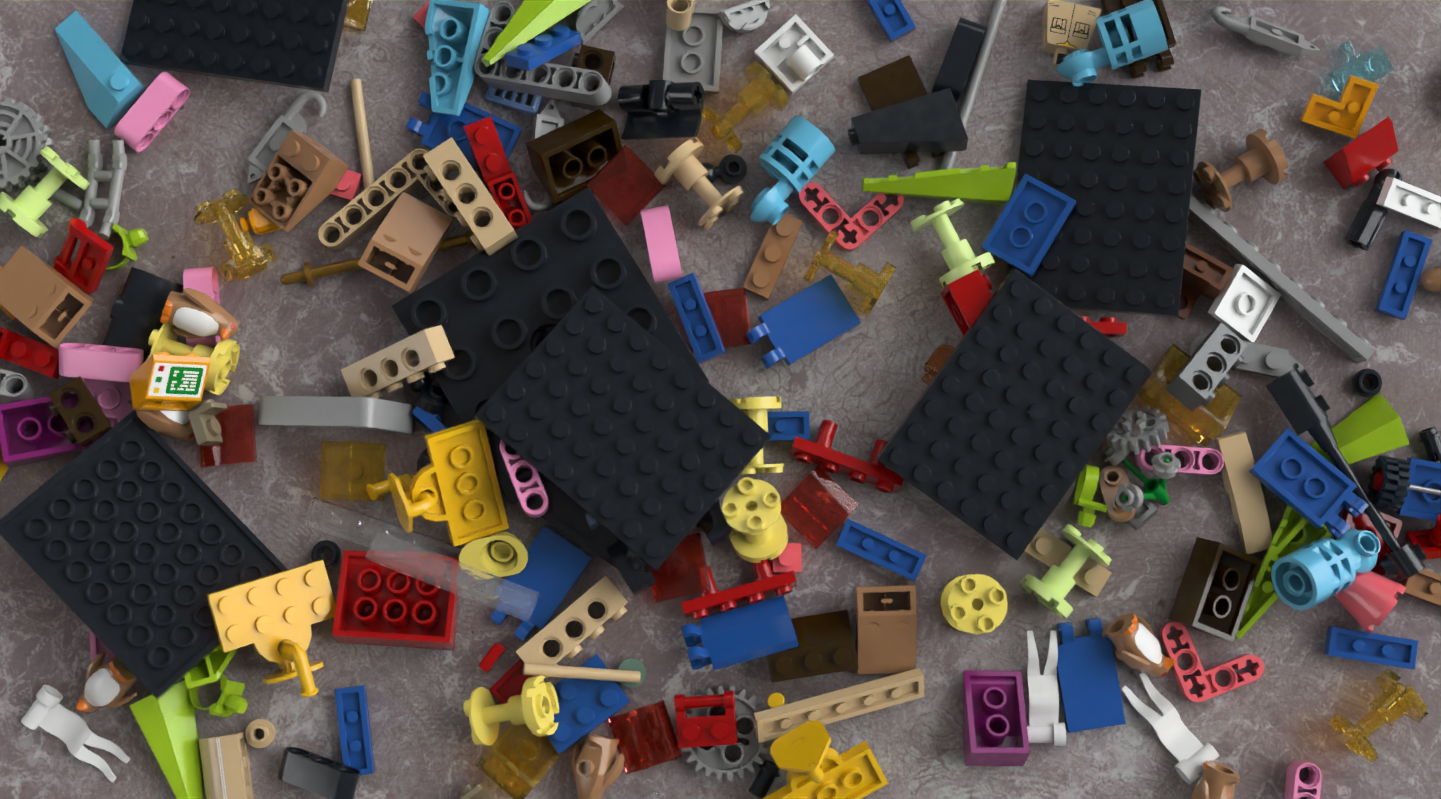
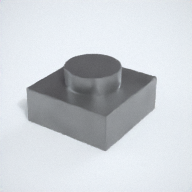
M1144 499L1142 505L1136 508L1133 518L1126 522L1137 531L1158 513V509L1148 499Z

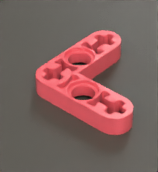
M807 183L798 196L801 206L844 251H854L902 208L905 200L904 196L896 195L898 197L896 200L897 206L893 204L887 206L884 212L888 215L884 216L881 209L874 205L878 203V206L881 207L887 199L886 194L879 193L850 218L817 183ZM808 190L811 193L816 191L817 201L822 204L826 200L827 204L823 205L819 212L816 213L814 210L817 209L818 205L813 200L805 201L807 195L805 191ZM831 209L837 212L838 221L834 224L825 223L822 219L824 211ZM874 212L878 216V223L875 226L865 225L862 220L864 213ZM842 221H845L847 224L843 226V229L848 234L852 232L856 234L854 238L856 243L853 244L850 241L844 243L845 235L839 229L838 233L835 234L833 230L839 228Z
M1169 621L1164 623L1159 629V638L1166 656L1175 660V664L1171 668L1183 696L1190 701L1203 702L1259 679L1264 672L1262 660L1256 655L1251 654L1240 655L1204 670L1190 635L1183 624ZM1171 626L1173 629L1180 631L1176 639L1179 645L1186 644V648H1180L1172 652L1171 648H1176L1177 645L1173 639L1167 638ZM1182 653H1187L1192 658V665L1186 670H1182L1177 665V658ZM1246 660L1250 663H1255L1256 667L1252 668L1253 674L1249 672L1236 674L1234 669L1244 668ZM1220 670H1226L1229 673L1230 680L1227 685L1221 687L1216 683L1215 675ZM1197 671L1198 675H1192L1196 684L1202 685V688L1199 690V696L1189 692L1193 684L1190 678L1183 679V675H1189Z

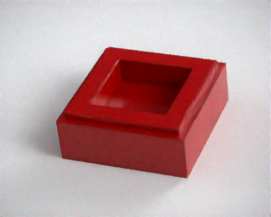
M501 642L494 643L478 664L479 667L486 673L490 672L508 648Z

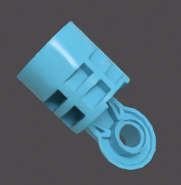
M1143 0L1124 9L1096 18V27L1103 47L1094 51L1081 49L1064 57L1063 62L1056 67V71L1063 77L1070 79L1073 86L1084 85L1083 83L1094 81L1098 77L1096 70L1110 65L1111 69L1115 70L1121 66L1168 50L1165 33L1153 1ZM1128 27L1131 28V31H1132V34H1133V37H1134V40H1135V41H1133V42H1131V39H1130V36H1129V33H1128V30H1127Z
M795 115L759 156L761 167L778 183L771 189L765 188L755 198L751 205L753 212L749 220L758 223L768 221L773 226L777 224L789 208V205L784 202L791 193L799 194L836 151L831 141L817 127L803 117Z
M1348 529L1336 540L1327 537L1315 540L1311 544L1305 545L1301 549L1295 550L1275 562L1271 571L1273 587L1279 598L1288 606L1296 610L1309 609L1328 599V597L1336 595L1339 591L1347 589L1354 582L1356 572H1370L1376 565L1378 552L1381 548L1380 542L1372 532Z

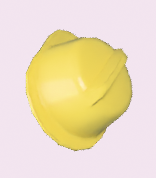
M499 531L491 534L489 537L471 541L462 548L459 555V566L463 573L476 580H491L520 573L528 562V552L522 540L507 531Z

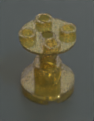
M755 61L743 69L749 84L736 95L739 101L722 117L706 105L703 107L702 118L708 124H712L709 127L710 132L719 141L724 138L726 145L735 154L743 146L733 131L750 113L756 116L768 104L777 111L782 112L790 103V99L779 83L775 85L770 79L772 75Z
M238 189L227 191L222 195L221 199L213 203L205 201L195 207L197 214L194 216V222L196 224L206 225L218 222L226 237L222 244L230 259L225 261L219 268L225 282H231L233 276H236L238 281L251 277L267 268L266 261L270 260V262L273 261L274 263L278 258L271 244L256 246L248 231L242 232L234 213L247 204L248 197L245 194H240Z
M831 230L823 244L825 246L817 252L804 280L812 283L821 267L848 282L845 288L864 298L858 311L869 316L896 267L886 262L880 274L860 262L855 267L830 252L839 237L837 232Z
M1385 669L1376 678L1378 686L1383 692L1369 704L1372 710L1360 721L1353 725L1338 713L1333 714V717L1328 720L1334 730L1346 736L1348 739L1345 742L1347 747L1357 756L1361 753L1370 763L1378 759V754L1368 738L1386 723L1392 726L1403 715H1406L1415 722H1420L1429 714L1426 712L1428 710L1427 705L1409 684L1405 687L1397 681L1401 677L1388 669Z

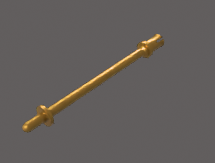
M469 227L465 234L444 238L437 252L465 245L477 249L470 239V236L474 235L473 231ZM361 257L312 268L309 262H304V270L283 274L280 277V282L283 285H290L307 281L310 287H314L315 279L362 269L361 266L357 265Z

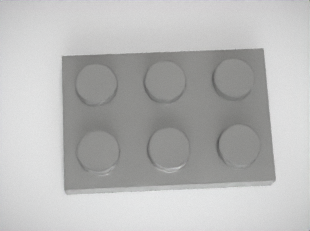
M694 7L691 23L688 28L682 31L673 30L666 24L663 80L674 83L700 82L703 86L704 94H719L723 22L719 18L718 13L724 9Z

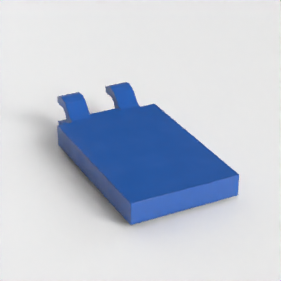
M422 91L418 100L419 106L432 111L431 95ZM465 102L460 116L432 112L426 124L410 117L406 125L407 131L422 136L420 144L431 150L452 137L471 167L476 171L478 169L463 129L464 125L491 116L507 160H509L522 132L521 127Z
M832 274L761 314L758 317L761 324L749 330L746 336L751 345L766 336L775 348L761 358L764 366L768 369L783 359L787 366L795 363L858 326L861 321Z
M1289 428L1281 434L1249 470L1254 477L1317 530L1325 525L1328 532L1337 539L1350 527L1345 520L1337 516L1343 507L1355 518L1368 507V504L1352 492L1357 485Z
M544 525L527 549L528 562L526 567L520 573L509 576L495 595L502 602L489 618L496 624L501 625L510 612L523 621L513 634L522 642L526 640L535 625L540 629L546 626L592 560V557L546 525Z
M784 595L700 619L702 626L686 624L681 627L686 646L690 647L687 649L692 670L700 669L709 664H712L714 670H718L799 646ZM702 643L703 648L696 645Z
M1101 618L1085 619L1088 636L1074 638L1072 623L1057 624L1060 644H1057V679L1066 732L1068 733L1126 724L1112 640L1108 637H1102Z

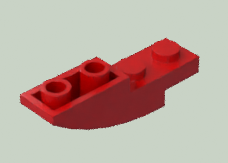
M491 116L464 125L463 129L472 150L471 154L484 186L514 231L531 222L532 218L516 176L510 168Z
M0 327V358L55 379L59 378L58 348Z

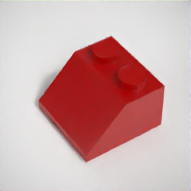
M1388 116L1324 161V164L1343 189L1351 184L1355 188L1370 178L1367 173L1372 169L1376 168L1379 172L1393 162L1390 157L1399 150L1392 120Z
M979 269L948 284L940 293L963 337L992 296L990 292L992 289L991 282L986 274L981 275Z

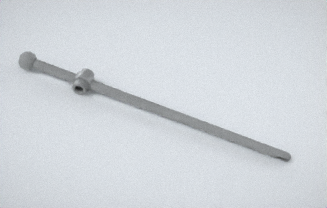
M995 0L959 110L964 128L966 127L1007 0ZM958 151L945 152L940 170L952 169ZM932 199L934 202H939V201H941V200H937V199Z

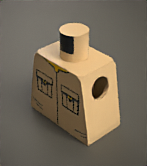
M1047 0L1043 7L1042 50L1055 53L1052 67L1056 68L1068 54L1077 50L1087 49L1097 24L1095 19L1100 16L1101 9L1060 0Z

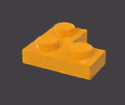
M1349 74L1338 101L1311 93L1300 120L1356 139L1379 85Z

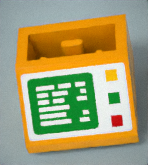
M168 352L152 354L149 359L129 376L133 409L190 411L202 400L210 365L209 357H198L197 354L193 353L181 356L170 355Z

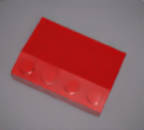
M343 550L332 636L338 643L454 651L458 615L459 557Z

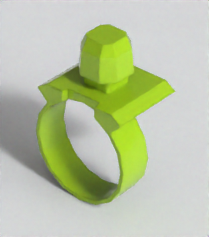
M114 223L112 229L115 231H112L111 234L121 236L123 241L122 255L125 258L120 264L114 267H106L105 270H120L130 260L137 261V254L133 247L138 248L149 240L144 229L136 228L128 233L126 229Z
M1086 464L1079 474L1072 504L1083 506L1082 511H1078V525L1091 528L1097 515H1094L1095 510L1106 512L1108 505L1092 501L1099 480V468Z
M224 673L219 678L222 690L221 697L217 703L207 708H204L198 699L199 687L188 690L191 704L195 708L209 711L210 715L228 718L233 713L243 714L248 706L246 699L241 696L245 689V683L228 680Z

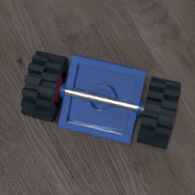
M1379 456V459H1376L1375 465L1372 467L1373 473L1369 476L1371 481L1368 484V489L1370 491L1367 493L1375 506L1396 511V514L1437 522V517L1441 514V463L1407 457L1406 461L1399 458Z

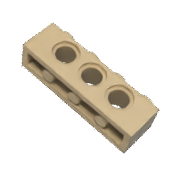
M452 137L423 155L428 164L423 167L432 182L437 179L443 186L439 190L440 194L448 205L452 202L455 204L459 211L454 213L463 228L469 225L474 235L470 236V239L479 252L485 249L487 254L491 256L518 238L516 232ZM450 171H459L456 179L446 180V176ZM465 194H475V198L471 203H461ZM488 216L491 218L487 226H477V222L481 217Z
M442 325L424 329L341 369V373L351 397L379 399L383 397L382 391L384 390L387 393H391L403 388L402 382L405 380L409 384L424 378L423 372L427 370L431 374L446 368L444 362L455 358Z
M604 576L519 648L516 653L524 663L558 665L557 663L565 656L571 660L583 649L580 644L589 637L593 641L605 631L602 626L610 618L615 622L627 612L624 606L628 604V601L607 576ZM594 602H600L605 607V614L599 619H593L588 612L589 606ZM571 621H578L583 627L582 634L577 638H571L566 632V627ZM549 640H555L560 645V652L555 657H549L544 652V645Z

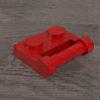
M71 218L67 225L68 234L59 256L55 257L52 267L90 295L97 291L114 247L89 230L83 220ZM79 239L81 243L72 263L70 259Z
M733 690L724 691V694L685 697L684 694H676L674 696L678 748L738 744L736 704ZM725 706L726 715L687 718V709Z

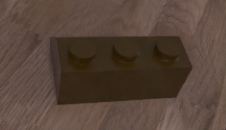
M600 109L526 143L532 168L554 204L627 170L616 120Z
M1197 537L1169 619L1233 643L1261 560L1221 542Z
M847 610L791 618L799 646L767 655L772 683L859 669Z

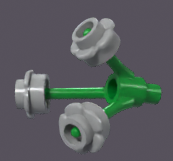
M1113 446L1105 448L1103 451L1107 455L1104 458L1105 462L1109 461L1113 466L1122 462L1144 484V491L1146 493H1143L1134 484L1127 485L1124 483L1118 487L1115 500L1117 505L1122 507L1123 511H1134V509L1142 505L1144 499L1159 502L1161 505H1167L1170 502V497L1167 495L1166 479L1173 478L1177 473V469L1181 467L1180 460L1172 453L1163 452L1156 454L1152 458L1153 472L1160 479H1148L1126 458L1127 455L1123 454L1122 449L1115 452Z

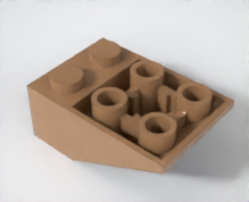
M291 129L247 202L282 230L289 232L336 188L349 165L311 136Z
M402 192L371 238L357 265L410 293H414L454 218Z
M22 245L0 270V304L27 328L54 348L60 344L93 304L94 298Z
M916 585L854 587L856 647L859 667L857 674L902 673L916 669Z

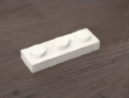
M1386 177L1376 204L1441 229L1440 196L1398 179Z

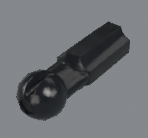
M1392 168L1383 169L1374 177L1373 186L1344 238L1354 248L1365 251L1371 247L1388 213V208L1376 204L1386 177L1403 181L1402 175L1397 170Z

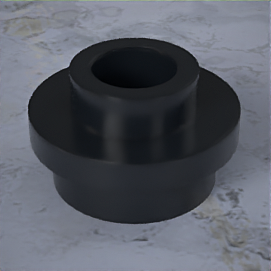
M1362 369L1354 375L1352 386L1358 395L1372 397L1381 390L1382 379L1375 370ZM1364 378L1370 381L1369 388L1363 386L1362 381Z
M320 541L312 550V561L323 560L325 568L331 569L339 563L341 550L332 541ZM326 549L332 553L331 558L327 561L322 557V553Z

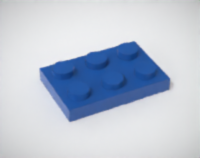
M1025 173L983 243L982 250L987 253L990 252L994 257L1032 277L1075 206L1076 200Z
M598 654L580 666L608 669ZM563 678L554 685L559 703V713L554 714L553 722H558V727L553 734L547 735L557 752L562 754L631 703V700L617 681Z

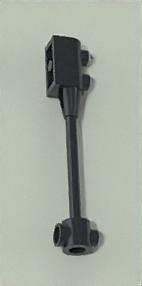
M1294 368L1267 384V389L1296 434L1300 435L1308 431L1325 453L1327 452L1336 468L1357 485L1352 492L1368 504L1364 511L1389 548L1383 554L1384 559L1379 561L1389 578L1393 581L1395 579L1403 581L1423 570L1425 565L1422 561L1427 559L1419 544L1417 543L1412 546L1409 541L1399 543L1338 449L1337 441L1326 414L1330 407L1321 394L1317 397L1313 394L1310 387L1314 385V382L1306 370L1299 372L1297 368Z

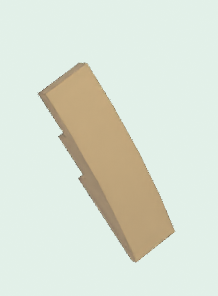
M1241 431L1216 438L1218 451L1224 458V465L1221 469L1224 488L1230 497L1233 520L1238 524L1242 551L1246 554H1252L1267 550L1273 538L1261 483L1249 472L1255 465L1246 432Z

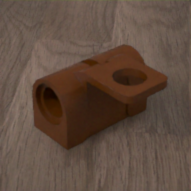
M1187 242L1181 286V297L1186 301V308L1179 309L1178 318L1181 320H1185L1188 317L1200 294L1214 301L1223 290L1234 270L1232 267Z

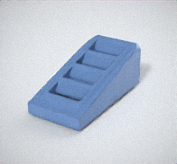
M489 87L484 99L534 118L536 114L540 113L546 97L534 95L531 105L528 106L526 102L529 94L523 93L521 101L518 103L515 101L519 92H512L510 100L505 99L507 90H502L500 97L494 96L497 89Z

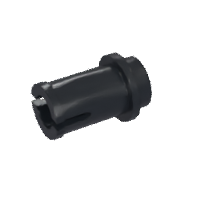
M1434 426L1418 432L1420 436L1418 441L1423 443L1430 461L1437 463L1440 461L1441 463V439L1439 437L1441 431H1437Z
M765 759L763 764H759L761 769L748 790L761 799L766 797L774 779L780 776V769L777 764Z

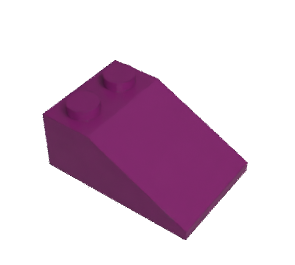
M75 395L68 396L64 400V407H75L79 402V397ZM50 396L0 405V444L3 462L9 468L42 462L85 450L93 443L84 448L78 442L71 443L63 430L68 425L63 417L56 419L48 404L53 402ZM84 420L79 425V431L82 433H88L92 430L91 420Z
M963 671V747L965 766H1024L1030 754L1021 671Z

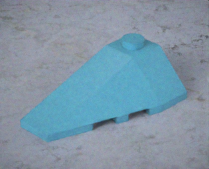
M430 0L425 21V35L428 36L429 40L427 59L431 64L429 83L431 107L434 113L460 116L477 74L474 70V63L490 10L480 3Z
M74 11L55 28V31L88 109L109 130L124 117L147 88L77 11Z

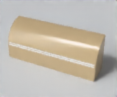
M245 731L199 738L206 799H254Z

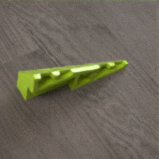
M523 0L509 19V23L502 33L496 37L489 51L481 58L485 67L492 65L504 57L506 53L516 49L518 45L526 43L591 0Z
M1009 162L1002 167L981 165L980 168H953L916 172L914 176L908 177L889 175V178H863L861 180L862 192L946 201L960 198L961 202L1001 206L1010 200L1016 174V162Z
M1381 393L1372 396L1365 404L1355 409L1348 417L1332 427L1338 444L1337 447L1348 464L1410 444L1400 416ZM1316 441L1309 445L1335 466L1327 452L1325 453ZM1261 483L1263 492L1270 490L1263 483Z

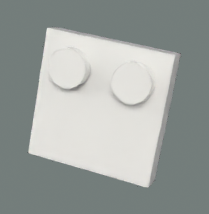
M1235 264L1228 281L1214 300L1208 313L1244 341L1254 343L1281 294L1243 264Z

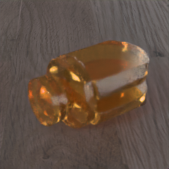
M941 345L935 349L924 366L926 373L922 376V381L925 384H930L955 349L954 347Z

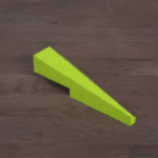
M1289 505L1284 512L1257 573L1236 634L1239 640L1279 598L1273 587L1271 577L1272 567L1275 562L1295 550L1311 544L1315 540L1332 536L1325 525L1317 530Z
M185 680L175 684L159 700L151 694L129 705L176 798L205 799L202 787L203 772L198 741L199 734L196 730L195 720L196 708L190 702Z

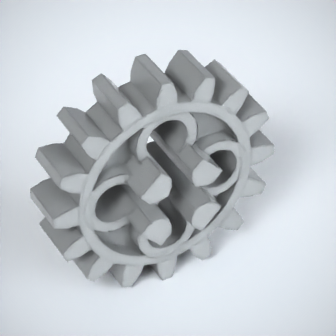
M1134 405L1133 410L1126 409L1106 437L1108 446H1113L1115 452L1122 449L1124 455H1127L1130 451H1134L1135 455H1139L1140 450L1143 449L1146 452H1150L1152 445L1159 447L1161 446L1160 440L1167 439L1166 433L1170 430L1164 412L1160 413L1158 407L1150 410L1149 405L1144 406L1143 409H1139L1138 405ZM1135 423L1137 424L1139 436L1136 435Z

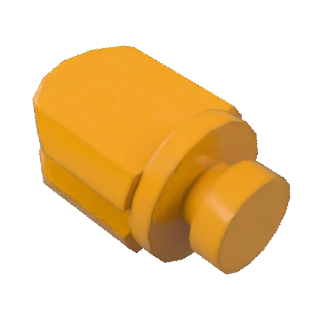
M256 208L248 211V219L246 217L239 218L244 234L251 233V229H253L255 235H264L281 229Z

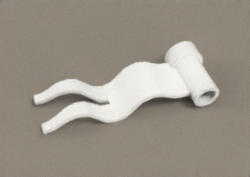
M1050 630L1049 650L1043 675L1040 674L1039 658L1033 631H1027V681L1029 691V726H1027L1029 743H1052L1053 746H1066L1065 723H1059L1056 630Z
M1141 672L1139 676L1144 688L1163 716H1160L1141 702L1126 685L1121 690L1135 710L1152 725L1161 743L1178 760V763L1174 766L1177 773L1186 783L1192 784L1203 770V763L1209 760L1214 761L1219 757V754L1208 742L1204 746L1184 725L1175 707L1156 690L1148 676Z
M43 685L36 694L37 699L21 719L22 724L32 730H36L40 726L45 731L58 737L67 745L68 750L74 757L94 765L111 782H114L117 777L113 774L106 761L83 745L86 744L106 750L126 764L131 758L114 742L93 733L88 728L85 720L79 715L59 704L63 699V695L58 690L49 685Z

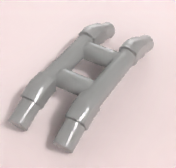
M88 139L89 170L87 181L90 185L85 190L83 209H81L79 219L83 220L89 229L95 219L96 211L94 210H105V216L102 220L98 236L108 240L113 231L114 223L117 224L119 221V206L124 173L127 169V154H125L124 140H112L113 171H102L103 156L100 150V139ZM99 182H111L109 198H96Z

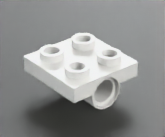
M796 14L754 51V55L792 95L834 58V54Z

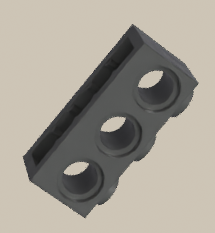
M1221 322L1204 338L1165 389L1191 412L1200 404L1206 407L1216 396L1213 390L1216 387L1218 389L1221 388L1230 378V375L1227 373L1229 369L1233 371L1244 360L1241 354L1248 345Z

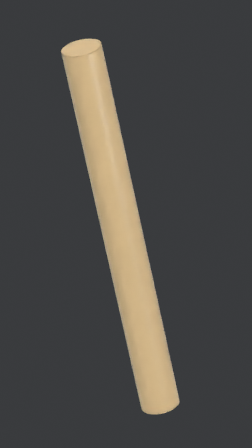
M361 79L350 80L365 190L375 181Z
M524 663L523 675L531 676L543 675L545 677L639 683L641 678L640 671Z

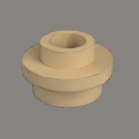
M266 719L252 721L247 726L245 732L247 742L255 748L269 746L274 741L276 734L274 725ZM258 728L264 731L262 739H258L255 735Z

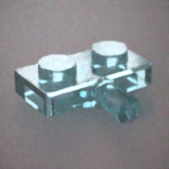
M1350 39L1339 45L1347 61L1340 68L1329 73V76L1341 96L1349 74L1373 82L1394 71V68L1382 46L1376 47L1367 53L1358 54Z

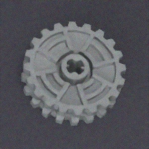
M6 97L5 101L0 99V193L2 189H5L8 193H13L16 187L24 190L31 180L37 183L40 180L37 175L41 171L47 172L49 168L45 164L47 159L39 151L46 145L48 147L54 146V140L48 138V134L52 132L50 127L43 125L45 119L40 114H36L35 110L26 104L15 102L14 99Z

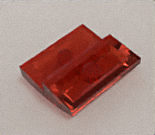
M745 288L703 293L725 349L751 345L746 336L750 330Z
M254 405L227 406V410L215 415L221 426L223 442L216 446L200 445L202 468L257 462Z
M817 465L781 502L780 514L817 549L848 518L859 504Z
M664 700L608 719L614 738L619 739L617 748L619 754L622 753L624 755L626 774L682 757Z

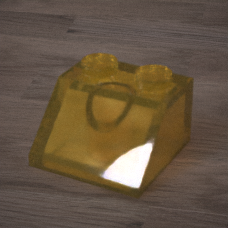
M322 441L319 499L384 502V495L378 496L377 500H372L367 494L366 486L385 480L386 444Z
M511 724L491 745L475 766L513 799H524L562 754L557 752L547 736L538 737L534 735L527 724L517 726Z

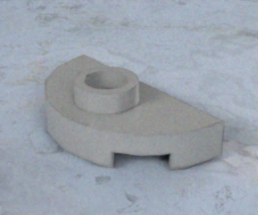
M591 0L583 5L577 14L575 23L576 31L581 33L582 44L584 45L624 5L617 0Z
M751 0L722 10L718 13V16L723 24L733 31L740 33L752 32L764 24L770 9L769 0Z

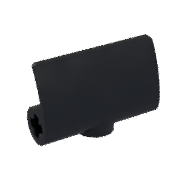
M650 80L649 84L621 86L618 91V103L623 111L628 112L621 139L696 137L704 107V89L700 82L674 83L668 80Z
M131 267L122 293L117 296L110 314L112 320L102 345L142 349L145 362L152 348L148 344L150 334L154 329L160 330L163 325L160 322V318L167 298L172 290L183 293V285Z

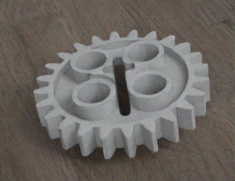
M719 685L718 693L714 694L711 688L709 687L707 688V694H724V689L722 685ZM731 685L729 691L733 690L735 694L734 685ZM744 688L739 694H735L737 722L744 717L751 719L753 728L748 733H742L737 729L739 737L750 741L748 745L739 741L738 744H734L741 749L739 758L730 760L725 756V749L729 745L711 746L710 748H681V752H691L687 758L688 763L694 760L698 762L695 767L696 772L702 767L706 768V778L713 771L716 772L717 781H720L723 773L727 774L729 781H732L734 772H737L742 779L744 778L743 769L747 768L750 772H755L752 765L754 761L763 764L759 756L760 753L769 754V750L763 745L764 743L772 742V740L759 743L755 735L753 713L760 712L764 704L761 703L754 706L753 703L756 696L752 695L746 699V689ZM712 707L691 708L692 712H687V718L710 716Z

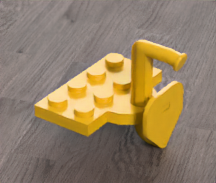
M477 419L425 435L431 463L421 468L416 475L403 474L396 476L394 473H390L387 480L366 486L367 494L372 500H377L378 496L386 493H392L398 519L407 533L412 532L413 517L419 515L436 522L446 521L450 540L454 547L509 528L486 429Z
M317 560L206 595L222 652L225 653L253 644L259 655L265 660L278 663L279 666L278 670L262 678L263 683L273 684L298 676L302 688L300 691L301 696L311 697L318 693V688L314 684L311 671L323 667L324 664L321 660L308 661L305 651L312 637L311 625L333 618L336 609L323 560Z
M773 693L768 697L767 703L770 708L786 705L784 703V696L780 693ZM811 720L782 735L772 743L770 748L771 755L779 769L787 770L786 778L788 784L762 799H862L889 783L866 740L839 755L835 749L829 748L831 737L820 721Z

